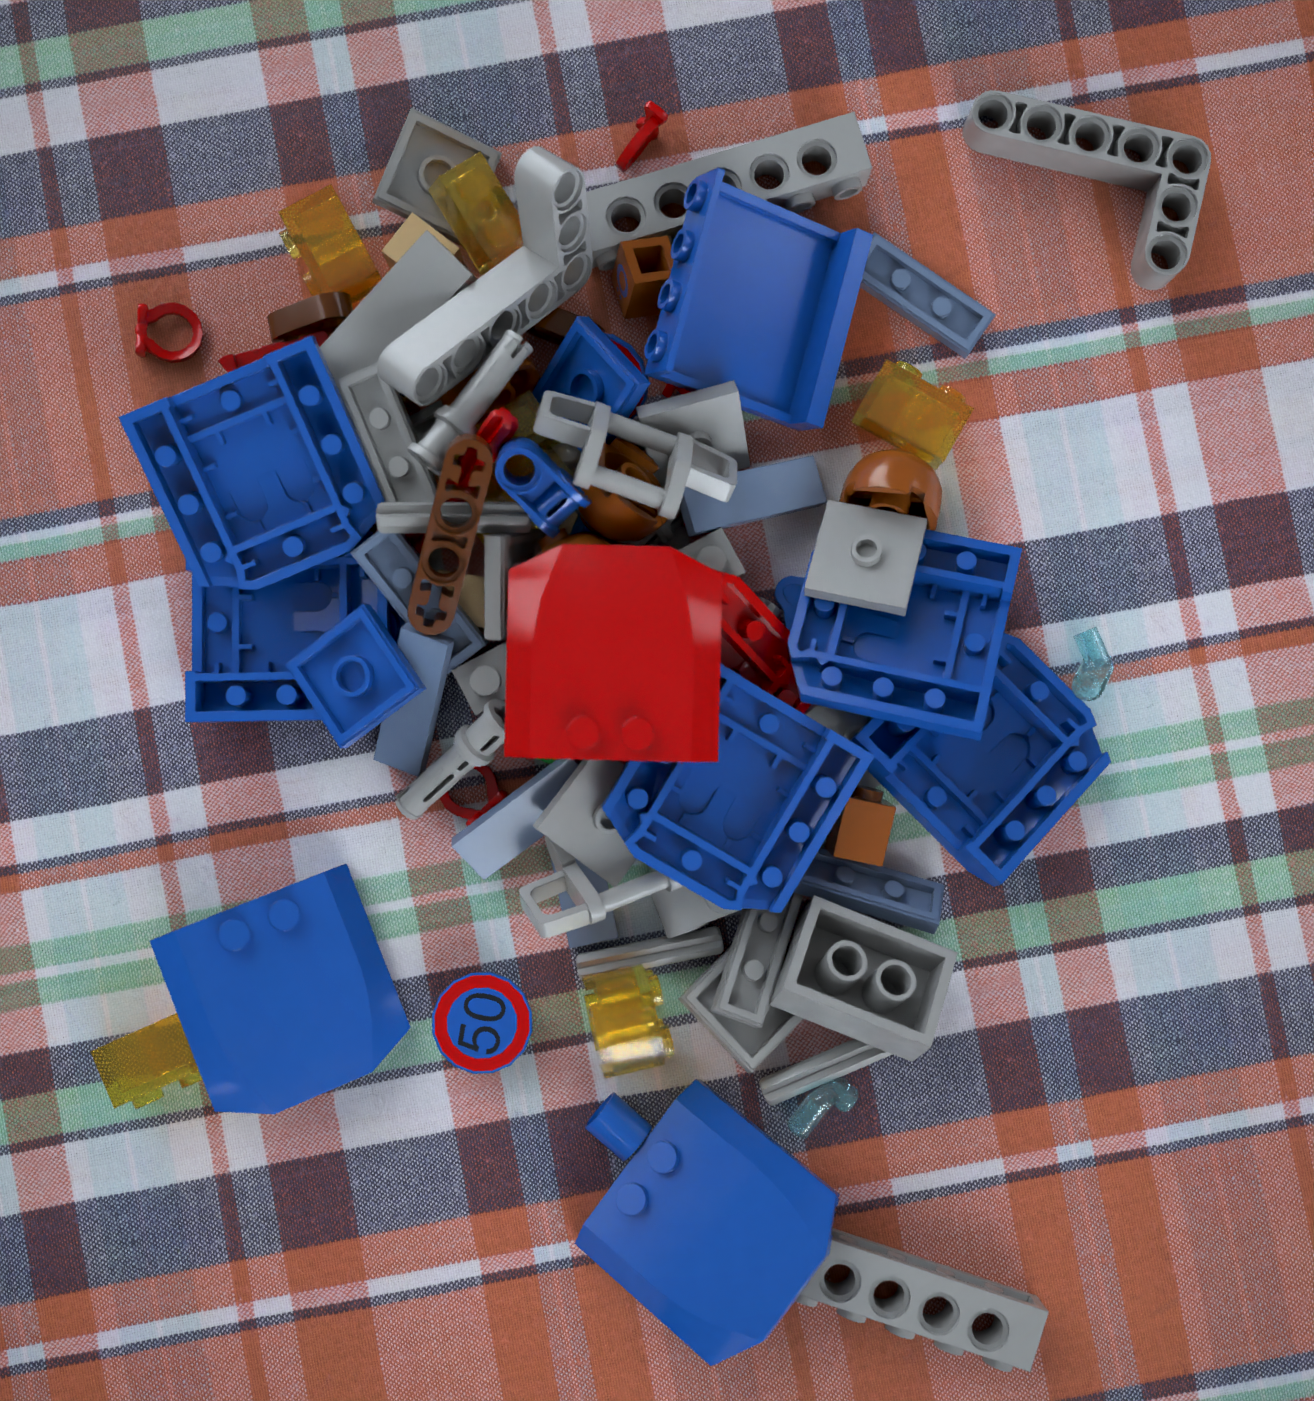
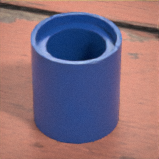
M613 1092L598 1107L584 1128L624 1162L645 1140L652 1129V1125Z

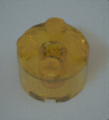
M637 964L581 978L585 990L593 989L594 992L584 995L595 1050L600 1052L603 1063L599 1064L603 1079L665 1065V1058L675 1056L668 1025L664 1026L663 1020L657 1017L655 1006L664 1005L658 976L653 974L651 969L645 971L642 964Z

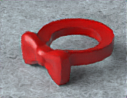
M648 101L645 104L646 117H641L636 122V127L639 131L615 163V166L622 172H625L636 161L651 141L658 138V126L663 125L668 119V114L652 101Z
M175 302L162 303L149 310L148 305L144 303L138 304L137 325L135 327V353L141 358L146 357L148 352L160 360L176 363L192 358L201 348L203 341L202 324L196 313L186 305ZM167 315H177L189 322L192 327L193 336L191 342L184 349L168 351L157 345L154 340L148 338V325Z
M487 765L473 768L483 775L487 784L489 801L481 810L459 806L452 800L449 790L439 798L448 811L456 816L468 819L466 826L470 825L509 795L505 790L499 791L497 778L492 769Z

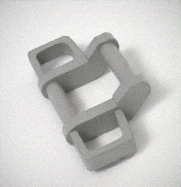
M545 391L533 431L541 436L582 449L573 478V485L587 490L592 485L658 509L657 515L673 520L676 516L685 486L720 501L729 502L737 484L738 463L734 458L695 440L693 436L678 432L675 436L612 413L611 406L596 401L595 403L554 391ZM574 421L586 423L587 426H586V425H583V424H580V423H577V422H574ZM607 433L669 455L664 489L597 465Z
M545 836L546 847L557 872L521 887L519 895L522 909L538 934L543 938H550L606 919L607 912L660 890L666 889L668 892H672L684 886L648 866L652 872L598 893L576 863L575 857ZM566 891L576 905L554 914H544L537 903Z

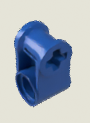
M525 437L511 438L500 448L495 467L498 483L549 537H556L560 533L559 526L580 506L586 508L592 503L584 495L585 493L580 487L572 484L573 477L560 468L531 439ZM513 455H525L532 460L535 468L526 476H515L506 468L505 462Z

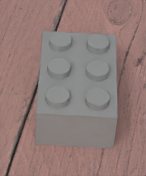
M814 895L799 914L769 1005L913 1062L932 1047L958 952Z

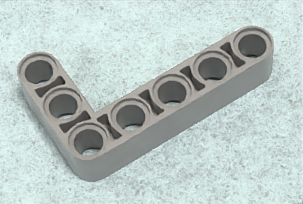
M990 90L982 93L975 99L963 125L962 134L965 143L972 150L1147 192L1131 261L1133 280L1140 287L1147 290L1161 289L1187 265L1211 164V152L1208 145L1202 139L1184 133L1003 91ZM989 116L998 123L999 127L988 128L980 122L979 117ZM1036 127L1041 129L1047 139L1038 140L1032 137L1027 128ZM1076 138L1088 140L1092 144L1094 151L1081 149L1076 142ZM1124 149L1136 151L1142 162L1130 160L1126 156ZM1173 160L1183 162L1187 166L1189 174L1178 171L1173 164ZM1162 207L1173 209L1177 213L1179 221L1169 220L1164 215ZM1151 253L1162 255L1167 261L1168 269L1157 267L1152 261Z
M541 146L529 148L519 159L514 172L523 246L391 342L379 357L377 374L380 379L420 406L433 403L478 369L501 340L503 333L507 329L521 336L576 294L586 284L591 275L593 257L583 171Z

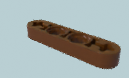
M463 434L450 442L445 453L408 603V618L411 625L417 631L426 635H436L444 632L451 626L454 620L493 470L491 446L484 438L476 434ZM467 447L477 449V459L484 461L483 466H473L469 479L470 487L479 486L478 492H474L464 485H446L447 479H451L456 483L459 482L462 464L458 459H454L455 454L464 455ZM460 497L466 500L472 509L470 518L461 524L448 522L441 513V506L447 499ZM440 547L449 548L457 554L459 564L451 572L440 573L431 567L428 560L430 553ZM426 579L430 583H421V581ZM432 584L442 586L439 597V609L446 611L445 613L437 612L434 620L425 618L424 609L417 606L427 605ZM454 586L453 590H449L446 587Z

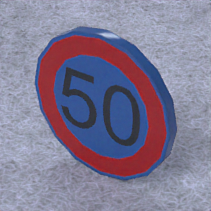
M471 972L454 980L439 995L432 1013V1035L440 1053L454 1067L472 1074L495 1073L512 1065L525 1051L533 1031L532 1009L525 993L511 979L494 972Z

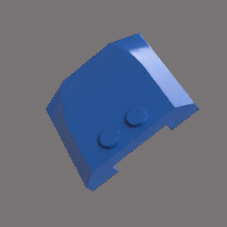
M315 336L299 340L266 354L263 358L118 417L198 586L211 587L214 585L258 590L347 553L355 548L376 523L377 505L381 502H386L353 421Z
M371 529L365 534V536L360 540V542L355 546L354 549H356L358 546H360L363 542H365L373 535ZM354 549L258 590L214 585L211 587L198 586L192 574V671H185V722L322 721L285 664L363 603L372 606L391 634V604L351 555ZM186 561V571L191 572V569Z
M926 529L905 616L804 596V587L814 553L813 550L788 638V653L800 701L980 741L1022 548Z
M1006 633L1003 634L980 741L873 717L850 739L851 742L875 755L867 771L968 872L993 887L1001 885L1111 763L1108 752H1101L1092 729L1097 724L1091 709L1021 639Z
M720 664L718 762L627 761L601 807L634 858L722 909H762L782 913L875 755Z
M347 863L150 940L215 1112L277 1114L373 1072L411 1028Z
M695 1079L674 1100L583 1224L575 1244L705 1362L713 1366L767 1340L830 1254L833 1237L831 1232L835 1208L838 1206L840 1194L702 1080Z

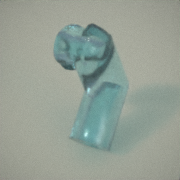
M1093 627L1073 636L1083 660L1073 678L1072 691L1077 698L1085 701L1096 700L1103 694L1114 671L1113 662L1097 627Z
M839 1077L821 1085L806 1096L787 1121L789 1129L798 1137L807 1138L833 1105L841 1112L849 1111L859 1097L857 1088L847 1083L848 1079L844 1077Z

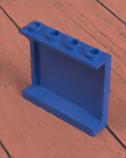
M719 167L696 177L686 191L684 208L687 209L683 227L676 234L672 243L671 258L674 259L670 277L663 284L658 296L657 304L661 311L656 329L651 332L646 342L644 355L648 361L644 375L690 392L734 380L739 391L742 411L797 431L821 429L824 427L873 234L859 228L842 233L722 182L725 170Z

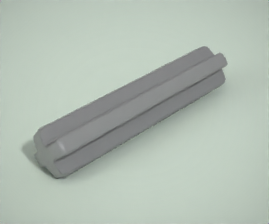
M433 502L379 503L376 509L378 532L426 533ZM444 502L441 506V513L448 522L461 524L470 518L472 509L468 502ZM484 502L476 533H527L531 529L532 520L517 502Z
M712 926L693 930L672 938L663 936L580 953L576 957V967L580 980L589 981L721 954L724 950V944L720 929Z
M852 1039L763 1077L759 1081V1085L766 1102L774 1106L893 1054Z

